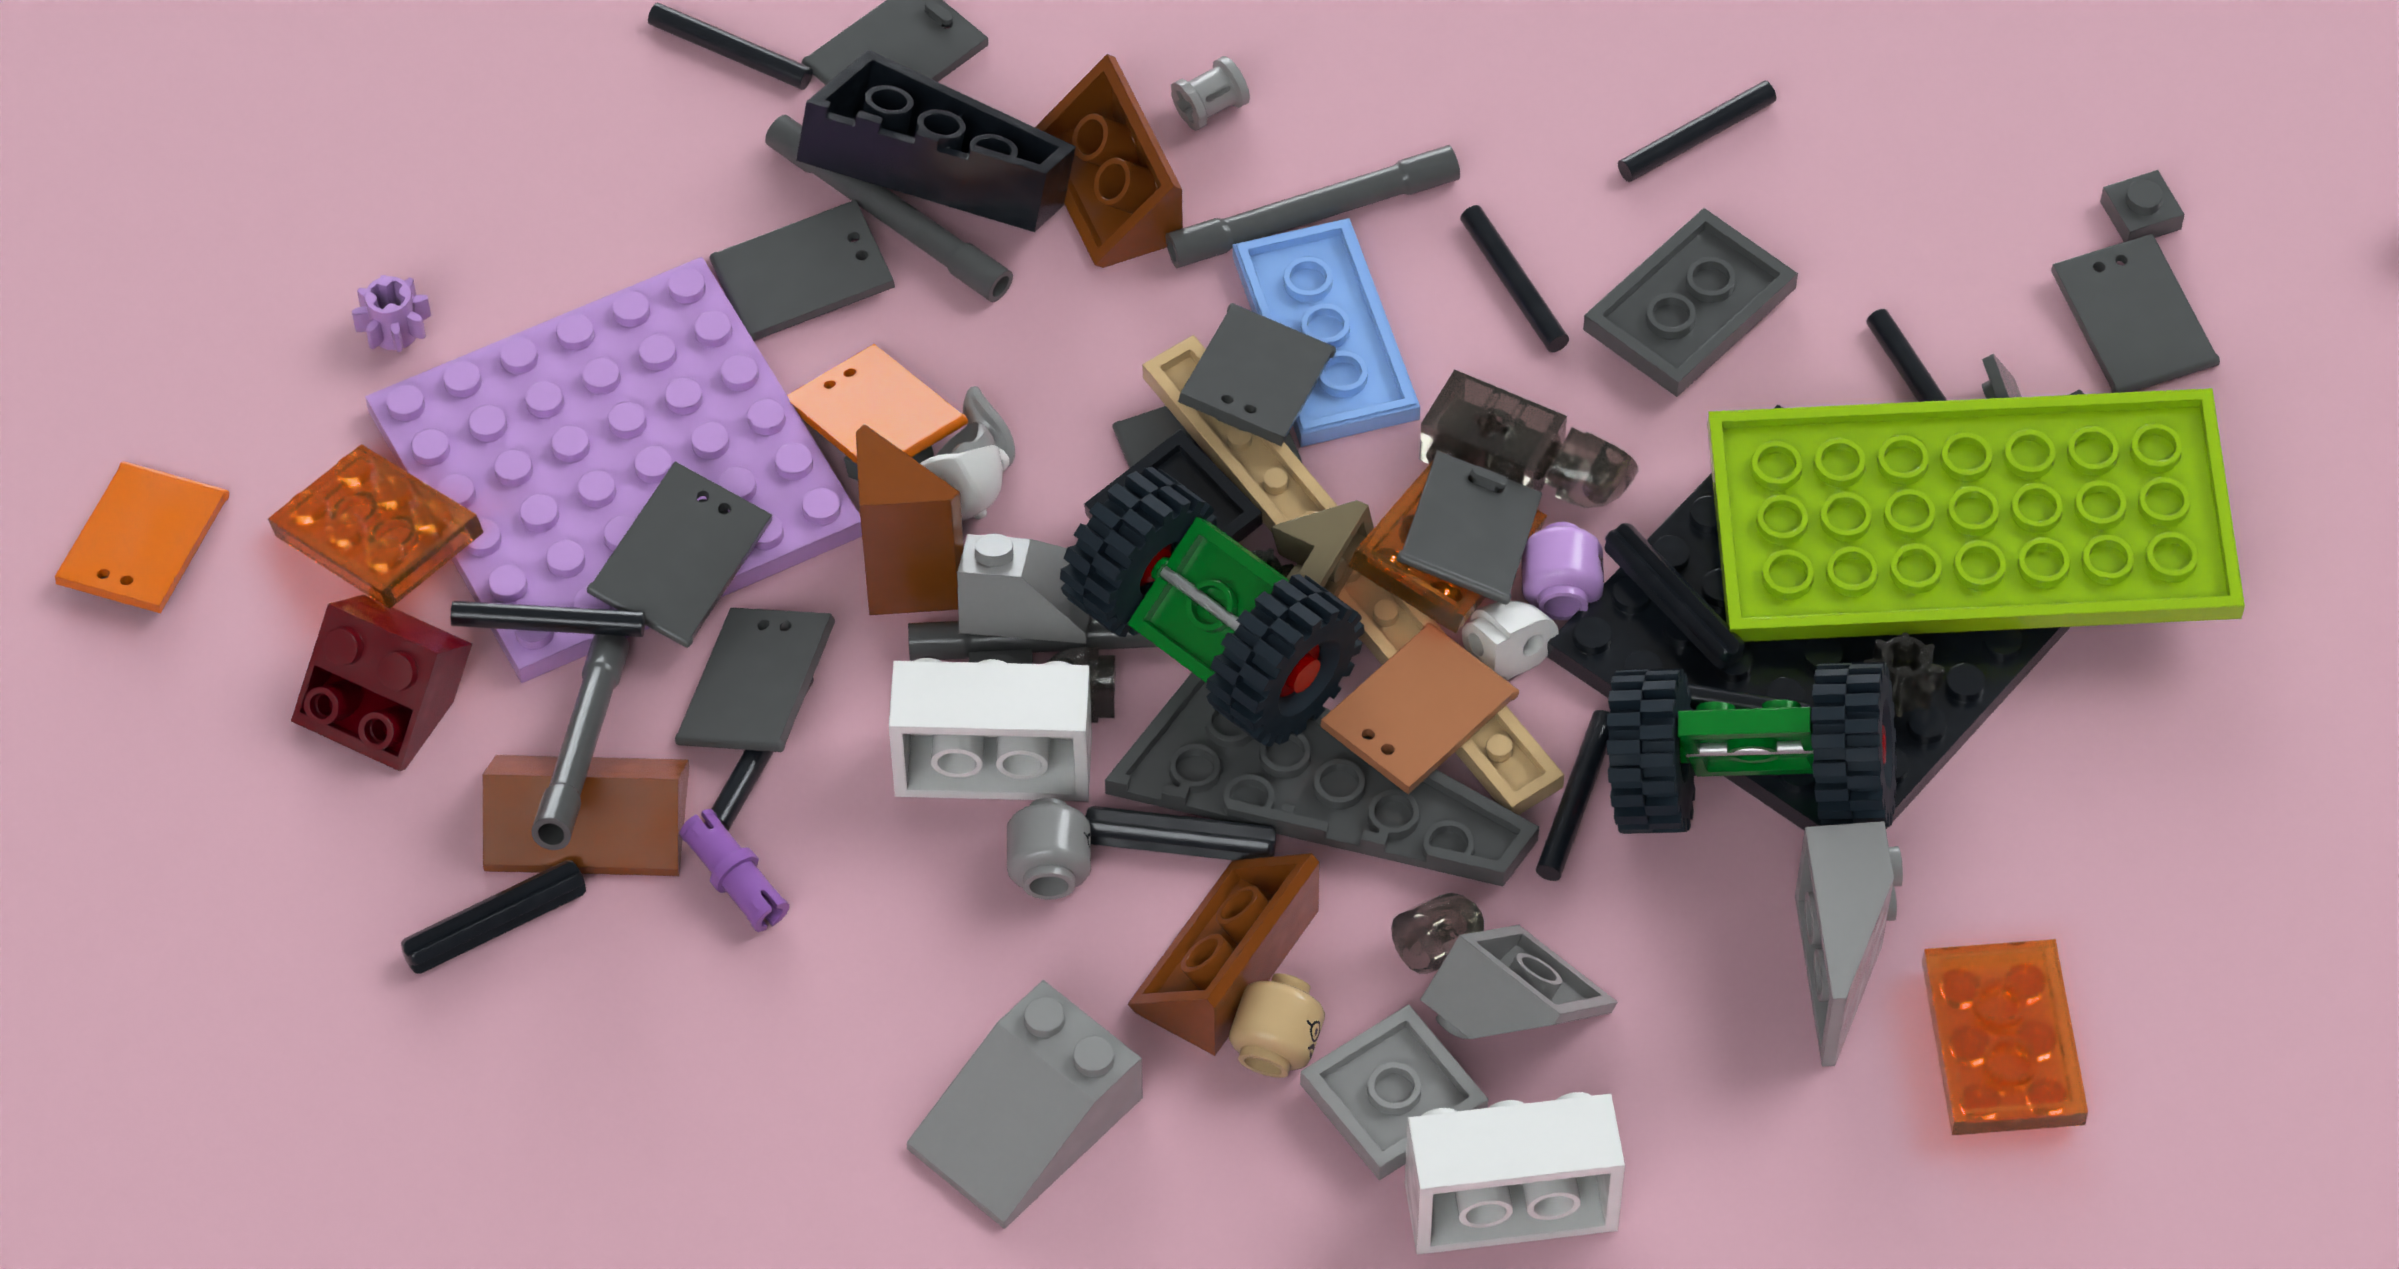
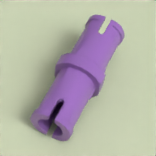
M706 809L702 811L701 816L705 819L704 823L697 814L688 819L681 827L680 837L711 872L710 882L720 893L727 892L757 932L767 929L768 925L764 922V918H766L771 926L781 921L789 910V904L757 868L759 858L748 847H740L718 819L714 810Z

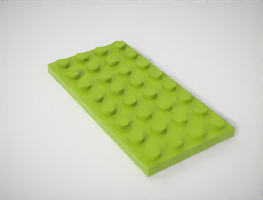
M2213 388L1708 411L1707 429L1726 622L1730 632L1736 633L1744 642L2242 619L2245 603Z

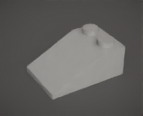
M1884 821L1805 827L1795 901L1822 1067L1836 1065L1881 951L1886 921L1896 920L1897 903L1894 886H1902V857L1898 846L1889 847Z
M1042 980L996 1023L907 1141V1149L1005 1229L1143 1098L1142 1058L1046 981Z

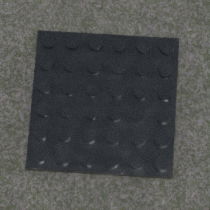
M1711 473L1647 541L1726 622ZM1620 567L1604 583L1602 597L1595 602L1588 603L1587 611H1580L1579 609L1559 630V634L1547 642V657L1607 698L1609 697V691H1612L1611 680L1612 676H1615V671L1683 669L1689 684L1810 702L1811 710L1814 707L1812 692L1817 665L1885 662L1886 667L1889 669V680H1891L1892 702H1894L1895 711L1894 728H1896L1895 755L1897 756V770H1895L1894 822L2070 627L1744 642L1743 657L1728 669L1720 670L1705 657ZM1813 774L1724 776L1805 831V827L1821 826V819H1819L1817 812L1818 802H1816L1814 791L1816 782Z

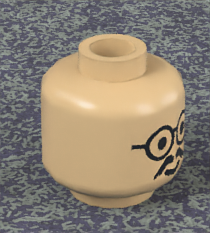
M1277 973L1273 975L1271 981H1257L1247 985L1229 1032L1230 1043L1239 1053L1238 1061L1243 1066L1259 1074L1275 1078L1287 1077L1289 1071L1302 1069L1307 1066L1312 1058L1325 1019V1012L1320 1002L1309 994L1311 987L1308 983L1292 975Z

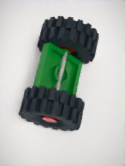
M1153 467L1144 468L1142 475L1137 471L1127 475L1125 486L1122 487L1118 483L1113 485L1107 491L1108 499L1103 504L1097 501L1090 509L1089 513L1093 516L1087 525L1080 523L1074 533L1078 541L1076 545L1067 548L1063 558L1070 564L1062 568L1060 572V580L1065 583L1061 586L1062 593L1068 597L1067 599L1112 633L1119 637H1126L1128 632L1133 636L1141 634L1207 683L1206 689L1210 693L1206 697L1208 703L1213 706L1212 708L1265 746H1272L1275 741L1280 745L1288 742L1291 732L1298 736L1306 730L1307 720L1311 717L1315 720L1319 718L1325 711L1323 704L1329 697L1335 699L1342 689L1338 686L1342 677L1350 676L1355 666L1350 660L1353 656L1360 653L1363 644L1358 639L1364 634V624L1360 622L1362 619L1361 615L1306 575L1303 577L1297 574L1292 575L1289 580L1216 527L1217 517L1212 514L1215 510L1210 504L1163 470H1156Z
M1886 663L1817 665L1812 692L1814 702L1812 710L1811 707H1802L1796 701L1782 699L1764 702L1762 708L1736 709L1730 703L1713 701L1697 705L1696 710H1693L1690 707L1691 692L1690 687H1687L1688 678L1683 669L1615 671V676H1612L1611 680L1612 691H1609L1608 697L1610 713H1607V728L1609 730L1607 755H1609L1608 781L1611 783L1612 788L1610 793L1611 806L1614 807L1615 824L1618 825V831L1622 834L1687 832L1691 827L1690 820H1693L1694 813L1692 802L1695 801L1696 791L1694 776L1813 774L1816 782L1814 790L1815 799L1818 802L1817 812L1819 819H1821V826L1884 821L1885 827H1890L1893 823V814L1895 813L1894 795H1896L1895 770H1897V756L1895 755L1896 728H1894L1895 711L1894 702H1892L1891 680H1889V669L1886 667Z

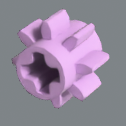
M381 275L367 289L359 288L357 290L360 307L352 310L356 332L367 333L369 348L375 349L380 346L387 350L401 352L403 348L412 344L416 338L424 339L426 337L423 320L431 316L427 295H416L412 278L409 277L406 280H402L398 277Z

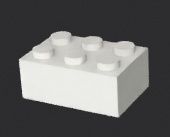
M919 658L914 661H893L889 736L895 797L1005 800L1057 798L1062 801L1089 802L1092 745L1089 665H1072L1063 661H1050L1044 664H1017L995 659L983 660L978 663L942 662L934 658Z
M1573 1092L1551 1101L1524 1104L1518 1100H1505L1497 1102L1489 1108L1465 1111L1437 1108L1429 1110L1421 1116L1408 1117L1405 1189L1416 1254L1618 1231L1625 1162L1612 1095L1592 1096L1584 1092Z

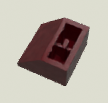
M366 595L329 603L291 722L395 770H405L453 704L472 643Z

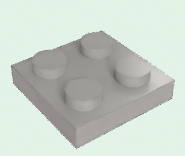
M1409 1004L1306 1067L1300 1074V1085L1378 1180L1383 1179L1406 1164L1408 1117L1421 1116L1425 1112L1437 1108H1450L1456 1111L1488 1108L1489 1099Z

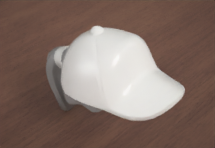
M974 386L970 387L967 391L963 404V414L968 418L967 426L951 438L936 456L920 463L960 492L962 520L972 517L979 520L987 515L986 509L993 504L1001 490L1003 472L1013 463L1015 458L1014 441L1008 426L988 402L981 390Z

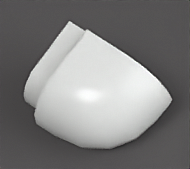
M1510 601L1507 605L1496 602L1479 608L1471 614L1470 622H1467L1462 628V640L1465 649L1505 680H1509L1540 664L1548 656L1547 642L1559 634L1558 625L1544 612L1531 604L1520 601Z

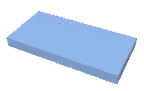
M1350 218L1233 244V260L1252 312L1336 347L1335 355L1329 359L1293 424L1300 447L1420 420L1418 399Z

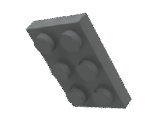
M1703 208L1584 315L1583 330L1678 397L1796 289L1798 273Z

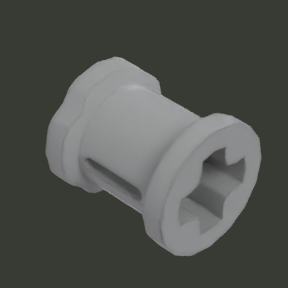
M1226 56L1213 61V69L1188 82L1180 79L1171 84V96L1179 115L1195 131L1207 125V118L1231 105L1240 108L1249 103L1250 100L1249 89L1241 71Z

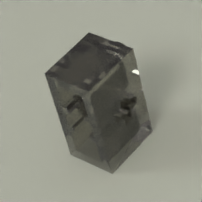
M1454 369L1421 422L1419 460L1432 465L1438 450L1541 492L1564 454L1567 416Z

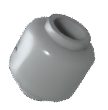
M1057 798L1037 799L1030 806L1016 812L1007 824V872L1009 877L1015 884L1022 887L1028 895L1034 898L1044 900L1059 899L1071 894L1076 887L1087 879L1091 872L1089 820L1082 812Z

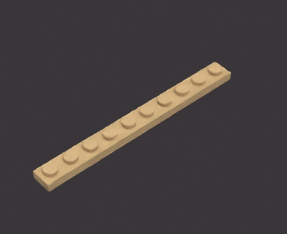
M1194 335L1142 364L1143 379L1211 461L1262 512L1263 523L1271 533V528L1279 523L1338 506L1285 442L1282 446L1178 402L1181 391L1206 350ZM1369 544L1337 598L1361 615L1362 619L1360 622L1364 624V634L1359 638L1383 665L1418 634L1427 623H1431L1443 633L1445 632ZM1507 706L1499 711L1455 752L1499 805L1517 815L1522 814L1559 791L1564 785L1563 772Z

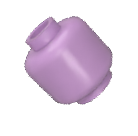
M1556 522L1528 538L1521 558L1522 594L1528 604L1535 606L1551 619L1570 620L1579 609L1580 611H1587L1588 603L1595 602L1602 597L1604 587L1603 548L1594 535L1584 529H1580L1575 524Z

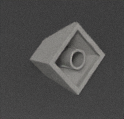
M967 534L957 571L959 634L1086 644L1092 617L1070 602L1061 590V586L1065 584L1060 580L1061 569L1070 564L1063 559L1067 548L1033 539L1007 537L1002 534Z
M1520 925L1459 935L1420 999L1438 1013L1436 1020L1446 1031L1463 1039H1474L1609 1014L1612 1013L1618 1003Z

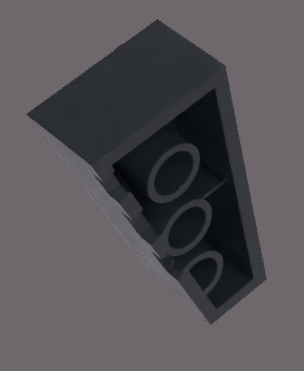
M867 50L806 101L796 161L1035 232L1064 206L1076 146Z

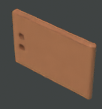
M1427 623L1418 634L1322 718L1320 727L1401 790L1409 794L1510 701L1515 700L1519 695V690L1433 624ZM1369 736V737H1371V739H1370V740H1367V739H1364L1363 737Z

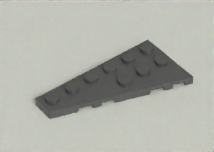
M1193 673L1188 676L1105 779V794L1215 820L1272 826L1275 828L1276 834L1502 887L1537 843L1539 826L1437 769L1411 793H1405L1320 727L1321 719L1331 711L1325 707V711L1317 720L1312 717L1307 720L1306 730L1298 736L1291 732L1288 742L1279 745L1274 741L1272 746H1265L1212 708L1213 706L1208 703L1206 697L1210 693L1206 689L1207 683ZM1369 736L1363 737L1364 739H1367V740H1370V739H1371V737H1369Z

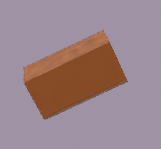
M1106 54L1035 127L1076 146L1064 204L1094 265L1101 268L1167 248L1166 233L1183 228L1182 188L1116 58Z
M863 424L856 431L859 507L869 615L958 610L957 571L964 549L960 492L866 424Z
M495 755L482 774L484 871L541 873L563 861L572 860L582 874L679 876L683 841L679 832L685 820L689 760L592 757L580 796L581 807L570 842L566 847L559 850H548L539 846L531 834L542 795L549 787L558 756Z
M1312 853L1232 860L1131 998L1128 1006L1141 1017L1215 1056L1229 1037L1238 1005L1247 985L1257 981L1270 980L1318 913L1320 862Z

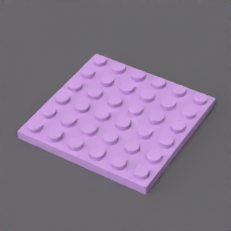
M699 257L365 396L367 408L475 602L617 610L588 594L587 587L595 580L675 461L772 514L773 520L721 597L862 537L859 512L796 409L789 402L788 396L703 257ZM701 496L697 500L706 499V497ZM491 628L521 683L586 656L595 635Z

